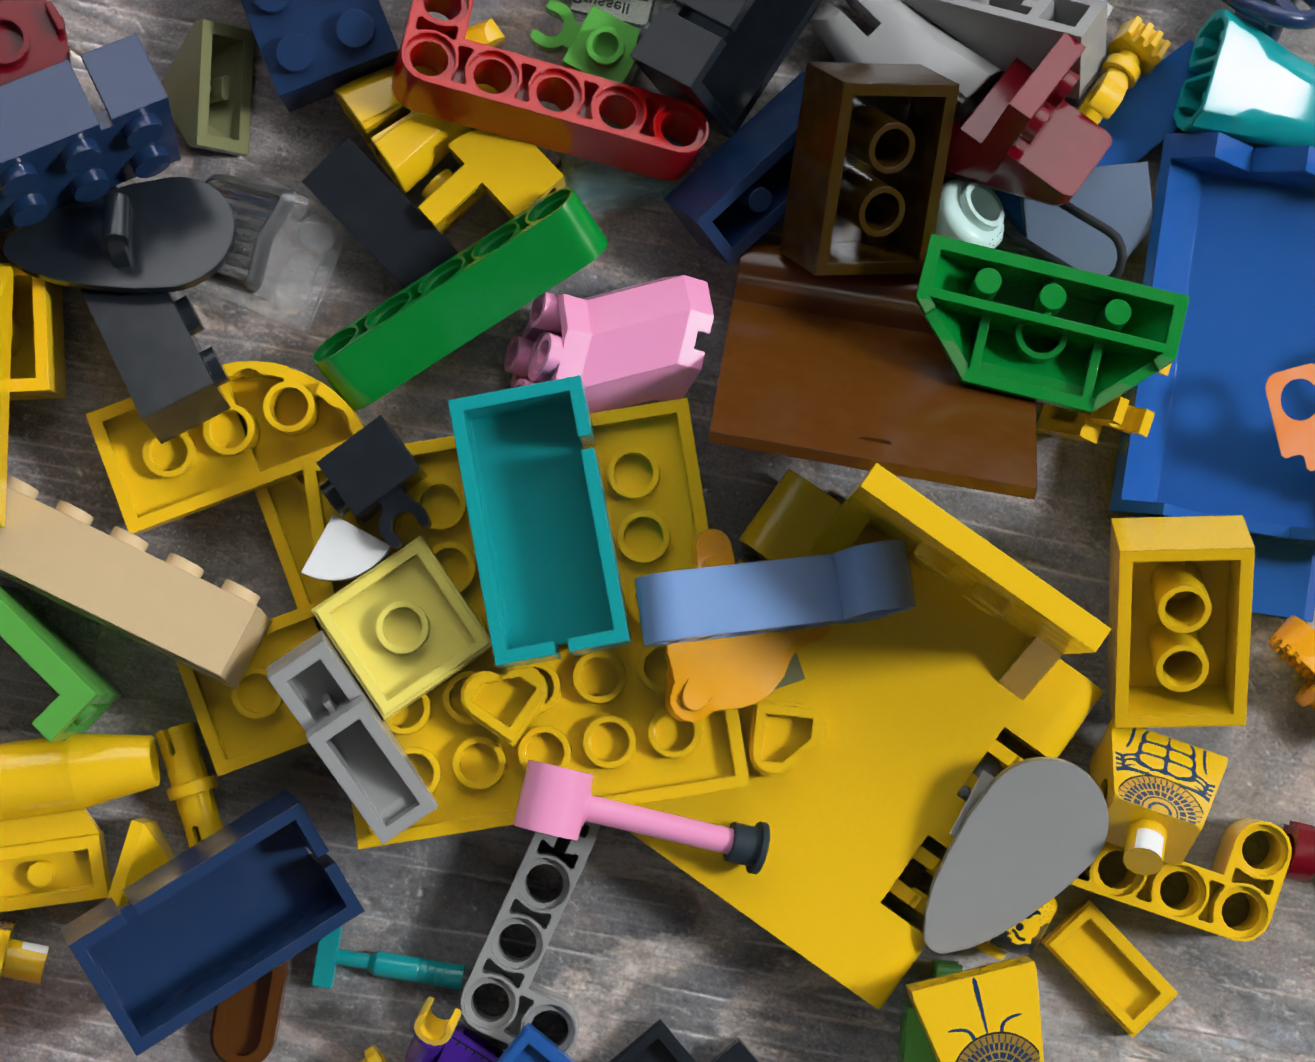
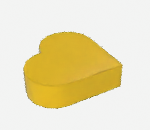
M528 665L507 668L501 675L492 671H480L471 675L464 682L460 701L464 711L472 719L512 747H515L544 706L548 697V685L545 677L537 669Z
M761 700L753 704L748 750L749 759L754 768L761 774L769 777H779L789 773L797 764L800 754H809L817 750L824 742L827 726L822 713L812 706L800 703Z

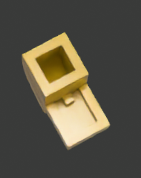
M477 129L459 136L447 145L453 159L461 167L454 174L450 169H445L431 180L421 193L426 200L418 206V209L442 235L486 194L512 219L549 194L566 188L564 175L535 145Z

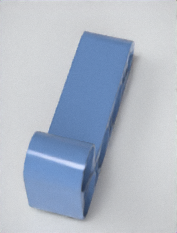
M888 540L862 544L833 554L668 571L634 579L643 644L646 647L863 622L888 617L916 608L906 540Z

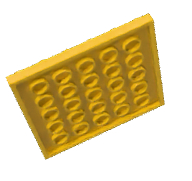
M688 398L590 413L596 445L583 447V449L594 448L599 459L633 645L574 656L569 652L568 644L559 646L561 659L528 665L537 669L545 677L548 685V697L544 706L515 747H512L472 719L464 711L460 701L461 689L464 682L471 675L480 671H492L501 675L506 670L495 665L493 649L390 719L384 720L438 803V808L385 844H382L351 801L358 849L513 825L528 760L594 775L591 785L593 796L631 805L751 787L738 709L712 712L702 720L692 723H683L676 720L670 715L665 704L668 687L665 670H668L669 667L665 657L664 645L646 647L643 644L634 579L649 574L692 569L691 544L696 534L709 529ZM454 436L405 443L407 449L427 474V477L409 489L407 494L413 501H416L426 509L431 517L432 526L426 530L417 522L414 515L405 514L397 519L395 532L405 546L419 536L424 538L490 636ZM323 457L301 460L314 548L332 515L387 543L379 530V518L382 510L365 523L357 518L351 510L341 517L318 486L327 479L316 463ZM393 548L387 558L399 550ZM360 576L343 581L328 582L319 580L322 602ZM327 635V638L330 640V642L332 643V645L334 646V648L337 650V648L335 647V645L333 644V642L331 641V639H330L329 636Z

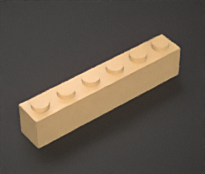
M7 474L5 527H0V576L236 690L272 623V620L257 606L260 600L259 595L228 579L219 588L201 579L204 573L201 567L177 554L169 553L165 561L145 552L149 546L146 541L120 527L114 526L110 535L90 526L94 520L90 514L68 502L59 500L55 509L36 500L40 493L38 490Z

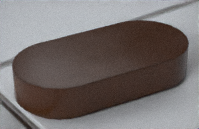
M287 961L215 1006L210 1031V1042L215 1055L222 1062H262L272 1052L277 1040L288 979Z

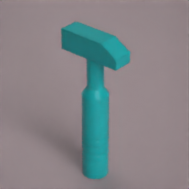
M344 924L321 938L318 942L311 986L331 989L334 985L337 965L366 969L378 977L462 990L466 965L380 950L368 954L340 949Z

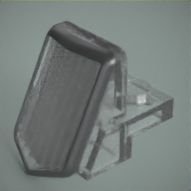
M232 167L229 168L227 174H214L210 176L205 183L216 188L225 197L233 212L236 222V239L232 252L224 265L206 281L191 288L239 309L251 311L302 334H308L349 231L320 201L264 176L237 170Z

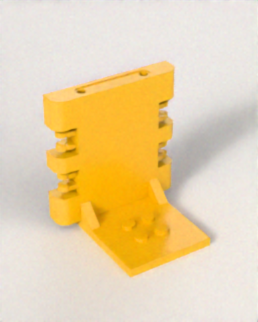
M878 463L852 488L842 504L804 477L788 469L737 542L762 560L769 561L833 554L853 546L873 542L906 540L916 608L880 619L832 625L826 637L807 643L796 651L805 679L775 689L763 700L800 703L816 708L822 713L826 721L827 734L824 742L817 750L809 754L799 755L797 764L789 773L779 777H769L761 774L752 765L748 750L752 704L738 709L751 787L636 805L729 827L733 822L754 827L759 821L768 823L770 827L769 848L763 867L758 874L748 873L746 865L725 861L723 853L638 833H630L857 996L881 1010L926 946L923 931L883 904L882 900L890 891L924 915L928 896L916 887L910 888L900 881L898 877L912 858L924 865L926 872L933 877L935 876L942 860L921 845L927 836H930L948 849L954 836L950 835V832L966 803L957 794L962 786H965L970 791L973 790L979 777L972 772L986 753L999 761L1000 766L1004 769L1024 760L996 740L1002 730L1040 757H1059L1104 693L1096 684L1065 663L1060 657L1065 654L1096 653L1112 629ZM740 559V560L737 562V564L746 563V562H744V561H742V560Z

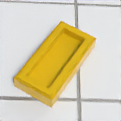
M1087 898L1041 941L1050 953L1132 1038L1179 994Z

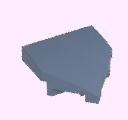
M1148 162L1097 166L1069 201L1116 230L1126 245L1127 258L1151 230L1153 210ZM1020 197L1025 238L1076 269L1108 276L1113 271L1117 261V250L1113 241L1108 236L1058 206H1051ZM1029 251V253L1033 255L1036 259L1038 258V256Z

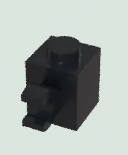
M381 415L316 462L327 477L318 486L339 515L342 517L351 510L357 518L365 523L382 510L379 518V530L383 539L393 548L400 550L405 546L395 532V523L402 515H414L417 522L426 530L432 526L431 517L426 509L416 501H413L407 494V491L426 478L427 474L390 424Z

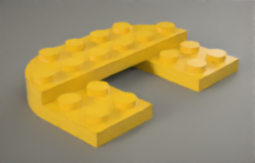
M238 361L223 364L230 381L220 387L231 408L163 444L159 442L142 420L132 397L86 414L129 532L138 535L255 491L298 609L271 619L272 623L236 690L176 661L218 777L309 743L306 731L267 677V666L319 631L323 630L327 636V633L311 611L322 603L319 580L301 573L314 550L301 460L325 457L366 426L349 404L323 382L288 366L272 362Z

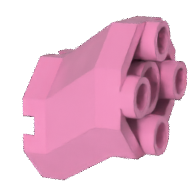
M680 275L662 277L582 299L567 294L543 293L533 301L530 320L523 331L522 337L513 336L507 346L504 370L513 374L511 388L581 375L586 389L590 413L615 410L640 403L652 404L683 399L700 373L705 352L694 349L697 333L701 331L710 334L714 318L708 282Z

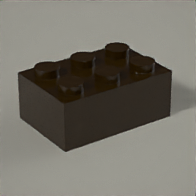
M807 62L780 252L815 276L921 274L930 235L935 234L960 84L921 64Z

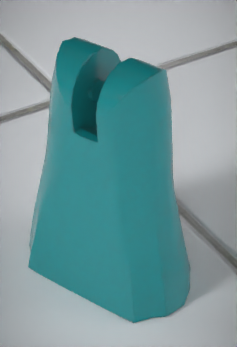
M1218 9L1208 18L1197 33L1189 59V70L1201 75L1186 79L1181 87L1173 114L1177 127L1189 133L1220 132L1238 141L1272 147L1309 145L1315 148V65L1292 53L1227 9Z

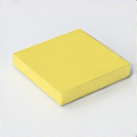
M419 536L311 610L384 720L390 719L492 649L491 637L422 536Z

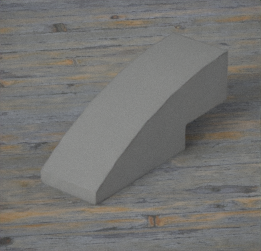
M323 630L267 666L268 680L306 731L309 743L382 844H385L438 808V803Z

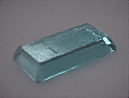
M673 137L665 138L669 143L683 147L677 139ZM569 154L560 156L566 183L565 188L571 187L591 215L665 203L664 198L690 175L689 171L681 179L664 181Z

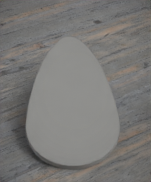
M1035 757L1012 764L990 782L966 815L931 883L924 909L923 937L926 945L932 951L939 954L951 953L974 947L999 936L1061 893L1093 863L1105 843L1108 833L1109 815L1103 793L1088 773L1079 766L1063 759Z

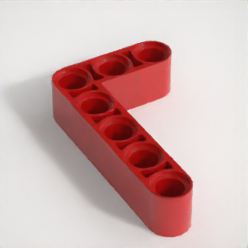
M411 0L392 76V90L395 98L404 107L412 111L664 181H674L684 177L690 171L708 138L709 124L705 115L696 106L686 101L465 39L474 0ZM428 12L440 13L448 20H438ZM414 67H426L432 70L436 76H425ZM477 84H487L495 88L499 94L487 93L481 90ZM540 101L550 102L556 105L561 111L556 112L548 110L540 103ZM602 118L617 122L622 129H614L608 126ZM664 136H671L677 139L683 147L669 143Z

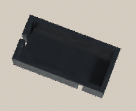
M672 0L673 3L668 10L661 7L655 18L646 23L637 38L636 47L630 54V57L662 95L683 100L696 106L705 115L709 128L730 138L738 131L822 0Z

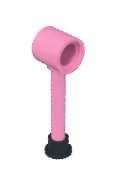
M528 760L514 818V826L578 841L581 827L586 821L723 853L725 861L746 865L747 872L751 874H758L763 867L770 842V827L768 823L759 821L754 827L733 822L729 827L593 796L591 785L594 775Z

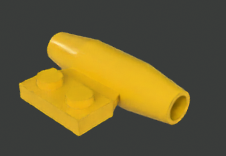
M75 733L65 741L49 742L45 737L0 743V913L108 897L112 882L104 831L100 829L86 808L159 786L161 778L160 759L153 735Z

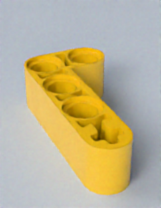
M1244 818L1235 821L1227 827L1221 838L1211 870L1184 861L1182 864L1177 865L1163 862L1162 869L1155 874L1140 875L1128 869L1122 881L1114 885H1105L1100 879L1098 872L1102 857L1108 852L1115 850L1121 851L1124 854V848L1105 842L1093 863L1070 885L1234 941L1246 942L1258 938L1266 931L1271 922L1291 860L1292 847L1289 837L1282 828L1271 822ZM1261 831L1268 839L1269 853L1260 864L1250 866L1243 857L1242 846L1247 836L1253 832ZM1180 871L1187 878L1189 884L1188 894L1179 904L1167 906L1161 898V883L1170 873ZM1241 892L1248 899L1249 914L1240 925L1227 926L1223 920L1222 906L1229 896Z

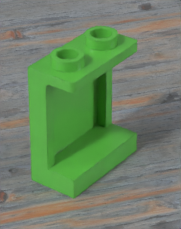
M0 585V636L59 694L31 724L49 742L65 741L75 733H85L123 693L18 588Z

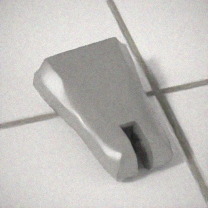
M845 0L857 15L872 27L867 35L841 10L830 3H827L810 21L817 36L838 63L921 64L960 84L953 123L963 118L988 93L1002 72L992 62L926 21L900 0Z

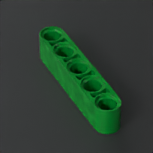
M571 187L559 189L333 334L313 353L312 361L336 393L354 411L363 409L590 264L605 250L608 245V239Z

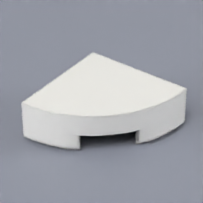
M332 515L301 573L328 582L352 579L365 574L384 561L393 547L343 519Z

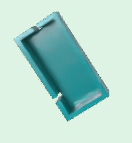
M581 375L448 400L495 665L504 670L561 659L559 646L568 644L569 652L574 656L633 645L599 459L594 448L583 449V447L596 445L586 389Z

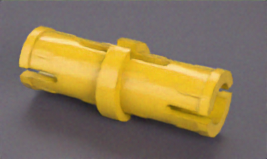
M194 721L154 733L171 788L166 789L169 802H176L189 848L224 827L213 791L214 788L219 786L216 776H209L195 731Z

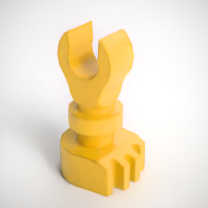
M1139 16L1124 22L1108 45L1109 56L1101 67L1103 75L1077 108L1078 111L1096 124H1099L1103 117L1106 120L1110 118L1123 100L1126 90L1133 88L1141 75L1150 73L1172 44L1169 40L1162 39L1164 33L1161 30L1155 31L1153 29L1154 25L1151 22L1143 24Z

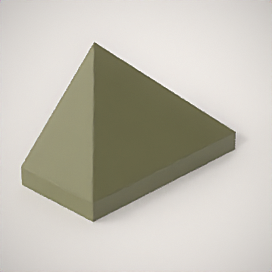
M206 19L196 20L161 81L169 99L172 118L189 146L236 156L249 155L254 33L252 30Z

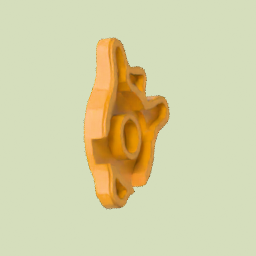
M707 529L696 534L691 544L692 569L735 564L731 542L728 536L721 530ZM831 626L664 645L665 657L669 667L668 670H665L668 682L665 704L668 712L680 722L692 723L702 720L712 712L741 709L760 702L770 695L783 679L795 652L807 643L826 637L830 632Z

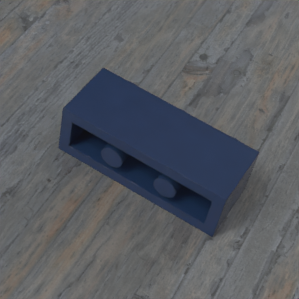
M804 71L664 198L665 202L696 242L728 265L737 260L785 215L805 79Z

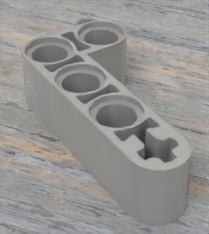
M585 821V824L590 826L589 832L587 834L580 832L578 841H570L565 853L578 855L575 865H572L559 853L539 849L543 839L550 846L554 847L559 837L535 832L462 993L460 1001L462 1015L467 1023L476 1030L510 1045L527 1022L532 1024L537 1014L542 1011L551 1010L558 1012L565 1018L569 1030L563 1039L553 1043L565 1053H568L576 1043L580 1019L579 1012L574 1004L564 996L532 982L598 837L601 827L599 824ZM542 864L551 865L560 872L563 878V889L560 894L554 898L543 899L532 893L527 879L529 871L535 866ZM512 924L526 925L536 937L535 950L525 957L510 955L505 951L501 942L504 928ZM488 983L497 984L502 987L509 997L507 1011L495 1016L487 1015L480 1011L474 998L478 987Z

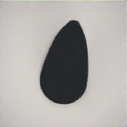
M168 177L109 190L102 197L90 202L73 201L50 210L49 214L42 221L31 226L21 227L10 235L4 243L3 252L8 262L30 276L57 285L124 293L176 292L189 289L206 281L224 265L235 243L236 222L229 203L216 188L193 178Z

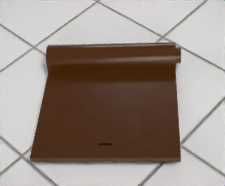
M757 240L740 256L707 442L869 471L878 463L896 476L1035 500L1037 492L1036 401L961 384L915 301L921 274L815 276L781 253L780 243Z

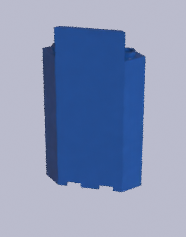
M1220 132L1165 134L1143 285L1188 295L1190 299L1177 357L1171 364L1168 376L1154 374L1127 391L1126 399L1130 400L1128 405L1146 408L1155 412L1147 437L1121 432L1109 511L1135 518L1243 515L1255 546L1252 613L1287 619L1294 615L1303 621L1313 622L1315 610V470L1310 472L1306 468L1304 456L1302 455L1289 458L1281 456L1265 385L1267 379L1276 372L1305 364H1315V148L1309 145L1252 147ZM1294 379L1285 385L1281 393V406L1287 416L1297 421H1303L1315 413V387L1312 383L1305 379Z

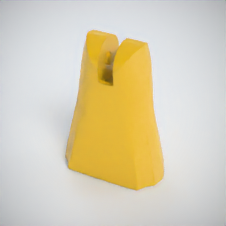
M492 18L467 27L465 39L500 48L506 41V37ZM395 62L335 88L333 92L344 113L395 186L402 193L406 194L450 152L447 146L450 142L472 131L474 128L418 113L404 107L395 98L392 90ZM414 67L425 76H436L432 70L426 67ZM477 84L481 90L487 93L499 94L495 88L487 84Z

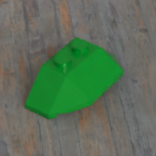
M931 234L915 297V301L961 384L1089 415L1176 360L1190 299L1188 295Z

